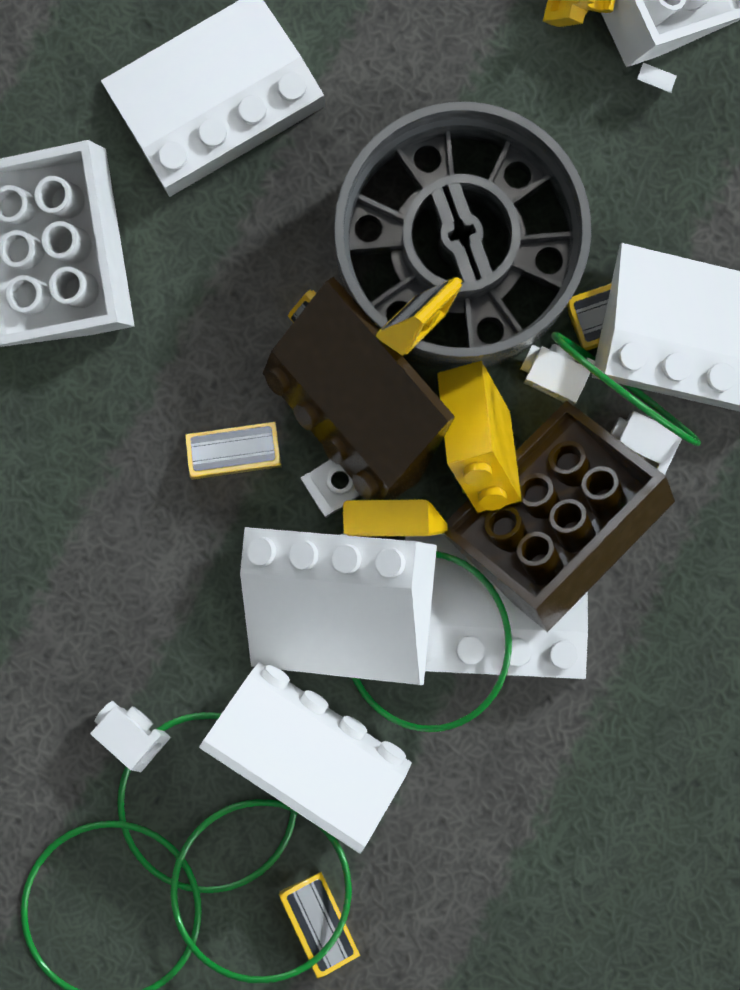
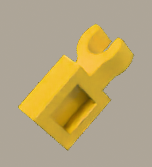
M548 0L543 22L557 27L583 24L588 10L611 13L613 12L616 0Z

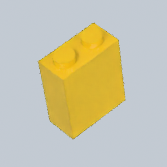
M478 361L437 373L440 400L455 416L444 436L447 464L477 513L486 510H499L505 505L522 501L510 410L483 362Z

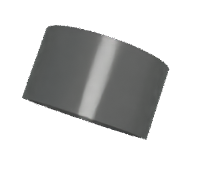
M448 102L424 107L402 116L376 134L362 149L350 167L341 187L335 214L336 261L341 285L380 330L388 323L386 314L392 307L398 305L405 306L416 295L446 282L447 280L434 275L423 265L413 246V229L420 217L429 210L439 236V256L444 263L450 266L453 277H458L462 280V287L448 313L464 314L467 348L440 346L421 340L403 357L418 365L438 370H450L478 361H482L485 368L500 364L527 350L552 327L581 281L586 268L591 243V215L584 185L575 166L560 145L535 123L510 110L486 103ZM451 139L478 140L503 148L489 180L475 175L454 174ZM422 153H431L438 158L440 166L435 171L426 173L420 171L415 166L414 160ZM394 157L418 189L405 201L399 212L361 195L377 171ZM513 168L521 169L527 174L529 183L523 188H512L506 183L504 174ZM549 185L562 208L568 231L527 235L523 219L516 207ZM466 200L475 202L489 210L499 221L504 231L506 257L494 272L491 270L481 242L483 238L482 224L476 216L471 214ZM365 221H372L379 225L382 233L377 240L364 242L355 233L358 225ZM454 229L461 240L469 239L466 250L464 246L462 247L459 240L452 241ZM391 253L393 267L400 282L370 303L356 278L350 256ZM541 253L555 255L560 263L559 271L554 274L541 272L536 266V257ZM520 276L557 293L555 299L543 314L524 330H522L501 300L513 288ZM486 321L496 323L502 332L501 340L494 344L482 342L477 336L478 325Z

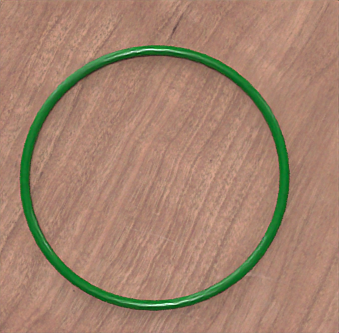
M558 332L551 334L552 339L564 351L638 409L686 442L694 446L701 445V440L690 429L640 389L623 385L654 410L587 360V358L595 361L596 357Z
M436 551V558L445 559L465 568L480 580L494 599L503 623L505 653L500 675L487 698L468 715L441 725H419L399 719L374 701L359 678H352L362 697L377 713L398 726L420 732L451 730L470 722L480 715L492 703L502 688L508 673L512 654V635L508 614L494 586L477 568L467 561L440 551Z
M202 712L188 714L172 719L156 729L165 731L175 725L197 719H219L222 713ZM126 766L118 790L119 821L126 822L124 809L125 789L131 771ZM290 811L289 823L279 847L258 870L230 884L209 887L198 886L199 892L219 893L233 890L252 882L265 873L286 848L295 826L297 813ZM121 828L130 850L143 867L161 881L171 885L172 878L153 867L136 847L129 829ZM178 881L179 889L192 892L190 884Z
M254 799L238 802L215 812L205 819L188 837L173 869L170 893L171 906L177 928L183 940L194 955L206 966L225 977L237 981L272 983L301 974L318 963L330 951L341 935L347 921L351 905L352 883L349 865L338 840L317 826L331 842L339 857L345 883V899L341 917L334 933L325 946L313 958L301 966L285 973L271 976H249L235 973L219 966L205 956L188 935L180 916L177 890L181 866L189 848L199 834L215 820L230 812L246 807L272 806L297 813L279 800Z
M124 821L89 823L60 836L45 849L34 863L22 894L21 923L23 934L29 951L37 965L54 983L64 990L80 989L66 983L50 970L37 952L29 930L28 899L34 878L41 865L57 847L70 838L93 829L113 827L125 828L145 834L162 844L177 859L180 853L178 849L160 834L138 824ZM184 858L182 868L189 879L195 906L194 926L190 938L196 944L201 926V898L196 878ZM186 947L177 964L164 977L142 990H157L170 981L181 970L191 955L192 951L189 947Z

